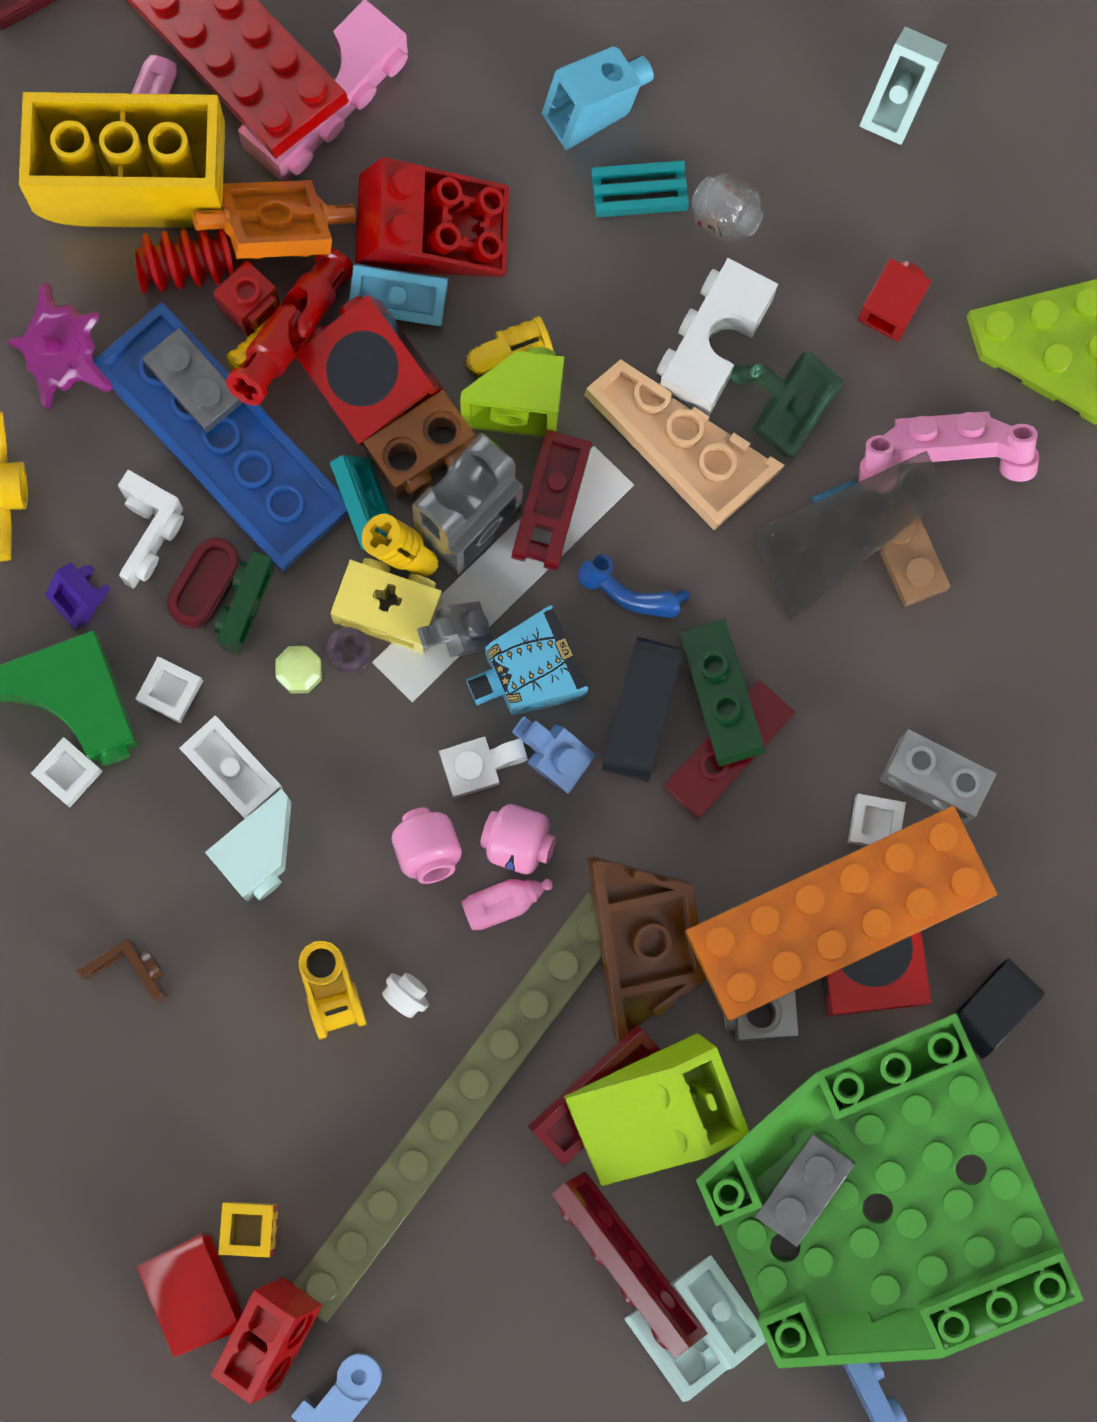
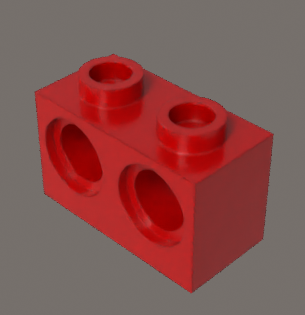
M283 1277L255 1289L211 1376L250 1405L279 1390L322 1304Z

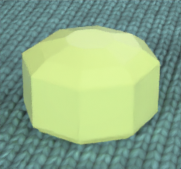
M288 646L276 658V679L289 693H309L322 680L321 659L308 646Z

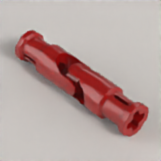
M331 248L330 254L317 255L315 257V265L309 273L302 274L282 300L280 306L248 346L244 362L239 368H234L225 381L227 388L233 396L240 399L243 403L252 406L262 403L268 393L267 387L274 378H279L283 375L312 331L319 325L334 304L336 299L335 293L341 284L348 283L352 277L353 264L339 250Z

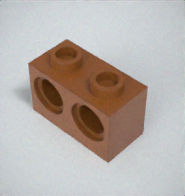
M441 390L363 442L367 457L370 458L372 464L398 500L407 493L410 497H414L425 491L433 483L432 477L445 468L449 469L455 460L462 455L463 450L476 437L445 391ZM446 427L451 429L456 436L447 444H437L430 439V434L437 428ZM400 453H408L416 459L413 467L404 471L393 468L390 462L395 455Z

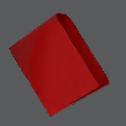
M208 1231L202 1232L136 1267L173 1358L231 1335L243 1313L210 1234L202 1237V1234Z

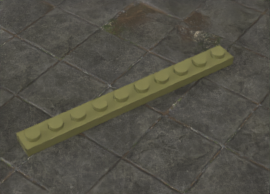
M590 893L586 894L293 1283V1285L322 1304L317 1317L325 1323L330 1320L602 957L594 901Z

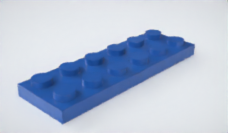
M161 302L93 361L99 370L112 382V390L266 556L271 557L273 564L283 573L349 515L343 497L336 487L259 405L252 406L242 403L208 433L200 427L146 366L143 357L180 328L225 380L229 373L165 304Z

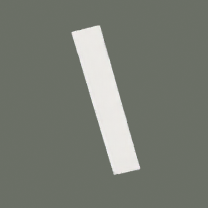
M595 446L590 451L562 556L634 486ZM521 518L442 594L443 601L440 609L448 605L480 601L483 613L490 627L548 570L543 568V562L526 558L525 562L511 559ZM534 528L531 540L549 544L552 532ZM391 643L372 663L413 703L459 656L450 657L446 644L426 647L423 654Z

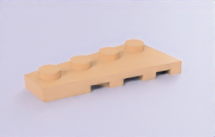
M621 359L586 388L584 396L713 530L717 529L759 492L785 466L770 456L767 459L750 448V442L736 433L730 435L710 422V417L695 407L690 409L671 397V391Z

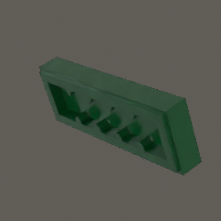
M721 619L679 632L719 767L766 753L726 620Z

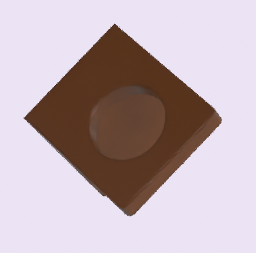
M127 938L76 970L80 978L88 980L126 956L152 999L160 1003L168 998L157 980L158 977L163 975V972L148 949L140 953L135 943Z

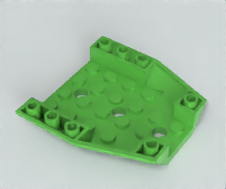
M957 1013L815 1072L696 1179L715 1225H722L759 1310L757 1322L777 1368L942 1359L1084 1301L1058 1237ZM815 1132L855 1160V1165L800 1242L798 1254L792 1258H781L774 1253L771 1246L773 1237L778 1233L755 1218V1215L763 1207L764 1201L810 1135ZM976 1155L985 1162V1174L977 1181H965L956 1172L958 1161L963 1156ZM877 1193L887 1196L893 1205L891 1214L883 1220L869 1218L863 1209V1203L868 1196Z

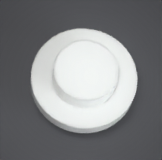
M404 973L402 977L397 974H391L386 979L388 986L382 992V995L398 1012L406 1017L413 1018L418 1011L424 1012L427 1009L429 1002L425 998V994L428 991L417 978L409 973Z

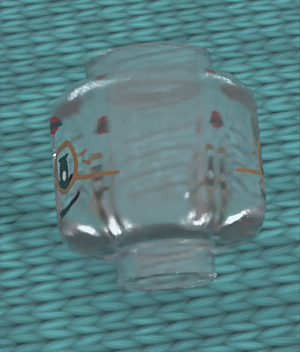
M728 172L719 173L715 177L708 176L699 184L692 197L691 207L694 209L695 222L702 229L726 243L737 242L744 235L752 236L759 228L763 219V212L760 211L761 195L758 190Z

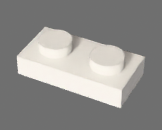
M216 715L179 748L244 819L282 789L278 781Z

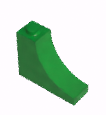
M94 631L0 665V702L31 705L58 717L74 732L86 756L93 763L101 761L102 765L105 766L120 762L130 756V749L139 746L102 642Z

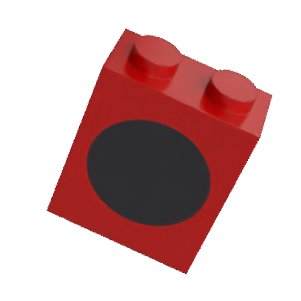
M368 294L364 298L358 296L347 302L339 311L341 316L329 326L323 325L314 329L296 355L303 368L360 446H364L363 441L441 390L446 392L382 301Z
M920 931L822 977L827 1017L930 1004L931 997L922 932Z

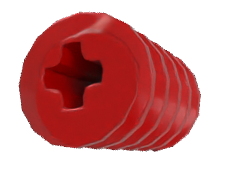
M185 228L180 229L178 243L172 242L167 231H161L159 245L154 246L148 233H143L140 248H135L136 270L142 294L149 292L151 280L154 281L159 292L167 291L170 277H172L176 287L179 290L186 289L189 275H191L194 283L199 288L205 286L207 273H210L216 285H221L224 282L226 270L229 271L230 275L236 271L232 242L224 229H217L214 239L210 238L207 230H199L196 241L191 240Z

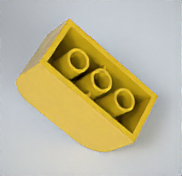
M23 92L19 186L31 210L43 219L71 226L191 228L194 227V210H222L225 120L218 95Z

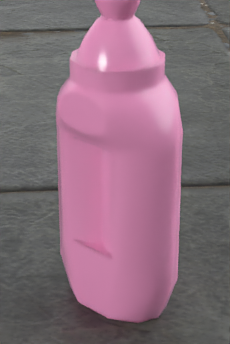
M150 55L142 65L131 94H170L177 76V65L167 58Z
M548 878L542 882L529 879L524 881L508 879L468 895L461 903L471 929L484 930L524 914L532 903L537 902V899L540 898L544 890H551L553 888V882Z

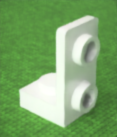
M127 470L118 484L119 489L127 499L124 503L125 506L146 519H150L152 514L155 515L119 574L124 584L134 589L139 580L145 582L152 575L159 561V557L156 555L157 551L165 539L171 541L181 528L184 516L181 515L183 508L177 497Z

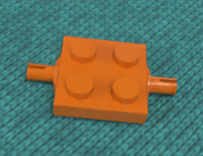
M312 180L224 183L222 210H194L193 212L195 231L224 229L231 239L237 259H261L264 257L282 256L307 257L310 255L330 254L332 237L328 224H354L356 219L353 203L326 205L316 194Z

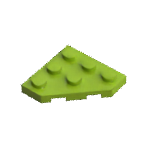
M1097 279L969 311L966 317L980 361L995 369L1000 367L1021 379V384L1053 402L1058 400L1080 412V417L1097 425Z

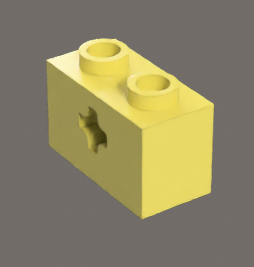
M364 558L362 563L350 560L330 613L333 623L424 654L426 647L422 646L417 628L430 626L435 623L437 618L435 612L440 609L443 601L442 591L435 589L436 583L417 574H409L408 579L391 574V568L388 565L374 559ZM389 594H395L399 606L391 605L388 612L382 611L378 599L387 600Z

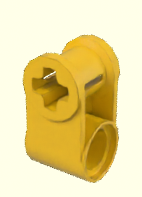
M315 941L307 945L299 957V970L308 996L306 999L319 1040L327 1038L329 1031L357 1023L359 1027L367 1025L356 986L351 980L341 950L334 944L326 941ZM318 950H329L333 953L336 960L335 969L331 975L325 978H318L309 969V959ZM343 1006L348 1007L345 1011L326 1016L328 1011Z

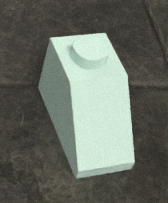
M905 26L892 49L859 126L902 145L947 45Z
M282 789L205 852L247 902L254 896L259 901L263 900L282 883L278 876L285 871L291 814V801Z

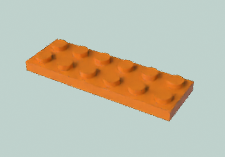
M953 805L687 929L685 933L727 1022L991 899L998 894Z

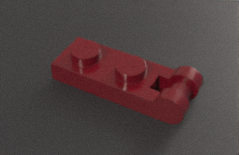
M546 430L511 559L525 562L526 558L543 562V568L558 570L592 448L591 441ZM534 528L552 532L550 543L545 544L531 540Z

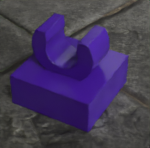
M70 562L56 571L45 596L72 628L77 630L90 622L98 605L105 600L110 587L108 584H105L99 589H94L88 580L95 569L91 565H87L78 570Z

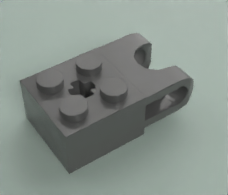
M482 432L463 450L462 455L448 469L446 476L434 487L431 488L429 486L412 504L414 528L421 535L424 546L432 550L437 555V559L457 577L465 571L522 510L523 485L515 478L516 465L513 459Z

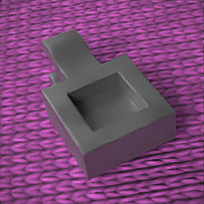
M480 601L448 605L435 612L437 616L436 624L417 628L423 647L446 644L450 657L481 653L485 651V646L493 641L489 631L488 620L483 613Z

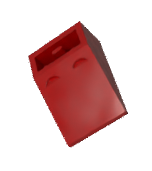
M382 157L359 174L355 263L423 274L503 277L506 275L509 186Z

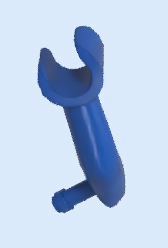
M598 554L592 562L585 561L578 572L579 582L584 587L592 590L599 588L621 607L638 614L673 618L680 611L679 603L687 601L690 596L689 592L684 589L677 592L676 595L667 590L660 593L634 592L610 575L613 571V562L606 554Z

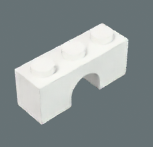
M727 258L720 272L715 269L711 270L700 292L701 295L706 297L699 311L692 308L688 311L678 331V334L684 336L677 351L668 348L656 371V374L662 376L660 385L672 392L671 397L690 409L695 407L710 416L731 377L734 367L733 363L721 358L713 351L709 342L710 337L718 331L729 329L738 331L752 339L774 299L778 286L777 283Z

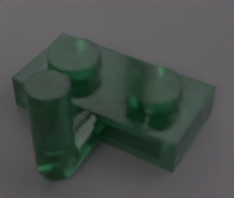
M812 352L801 353L784 380L765 364L736 365L731 373V379L736 384L758 383L773 396L752 427V430L784 457H794L844 382Z

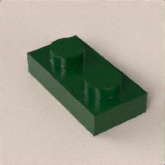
M253 551L248 563L242 561L239 564L232 582V588L237 590L230 607L225 605L222 607L214 627V633L219 634L217 641L223 650L241 655L275 570L271 557Z

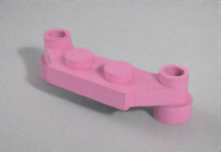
M989 411L895 419L894 428L884 435H876L867 440L865 458L860 462L859 484L866 491L885 493L896 486L898 467L902 464L987 457L1000 458L999 470L1005 478L1017 482L1028 481L1036 476L1038 470L1039 452L1036 449L1038 433L1033 426L1028 424L1011 426L990 417Z

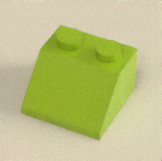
M530 347L526 352H513L461 392V416L471 429L543 438L546 430L556 432L563 380L564 356H556L553 350L543 347Z

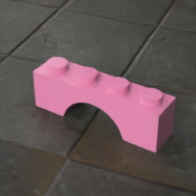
M363 0L333 31L336 52L341 60V67L335 81L346 91L349 102L276 159L244 125L238 129L242 148L280 181H286L292 174L296 176L301 174L311 163L314 156L313 152L324 141L329 143L334 140L342 131L345 119L355 108L358 110L363 109L374 97L377 90L376 86L387 75L389 77L395 76L407 61L406 33L367 0Z

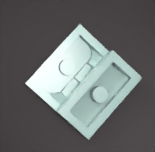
M711 1255L670 1283L708 1333L678 1358L674 1359L669 1350L662 1348L656 1342L651 1332V1326L638 1309L624 1318L682 1402L692 1399L726 1370L733 1369L766 1342L756 1317Z

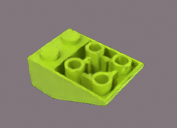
M698 1033L564 1096L601 1186L707 1158L736 1144L749 1132L717 1047Z

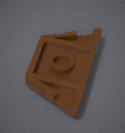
M593 856L588 857L587 860L613 1036L619 1042L634 1027L642 1024L653 1014L658 1018L673 1006L674 1001L680 995L690 993L706 980L704 971L685 933L687 929L699 924L694 886L688 881Z

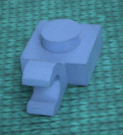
M523 716L512 731L515 736L535 751L527 764L557 789L567 794L570 793L596 756L594 752L568 730L556 724L548 731L537 721L532 723Z

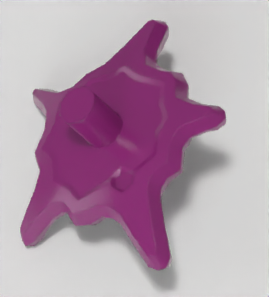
M47 282L42 283L39 287L35 313L28 324L26 333L23 336L11 337L7 342L11 347L23 352L28 371L36 377L41 404L48 410L53 404V395L57 388L66 391L76 381H84L104 392H108L113 388V384L99 370L92 359L95 344L91 339V329L99 321L100 315L95 311L79 314L76 308L70 304L57 306L53 300L52 287Z

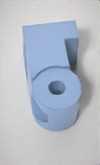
M357 1352L349 1355L343 1360L337 1371L336 1383L320 1403L315 1405L306 1397L291 1417L297 1422H353L380 1385L382 1370L379 1362L367 1353Z

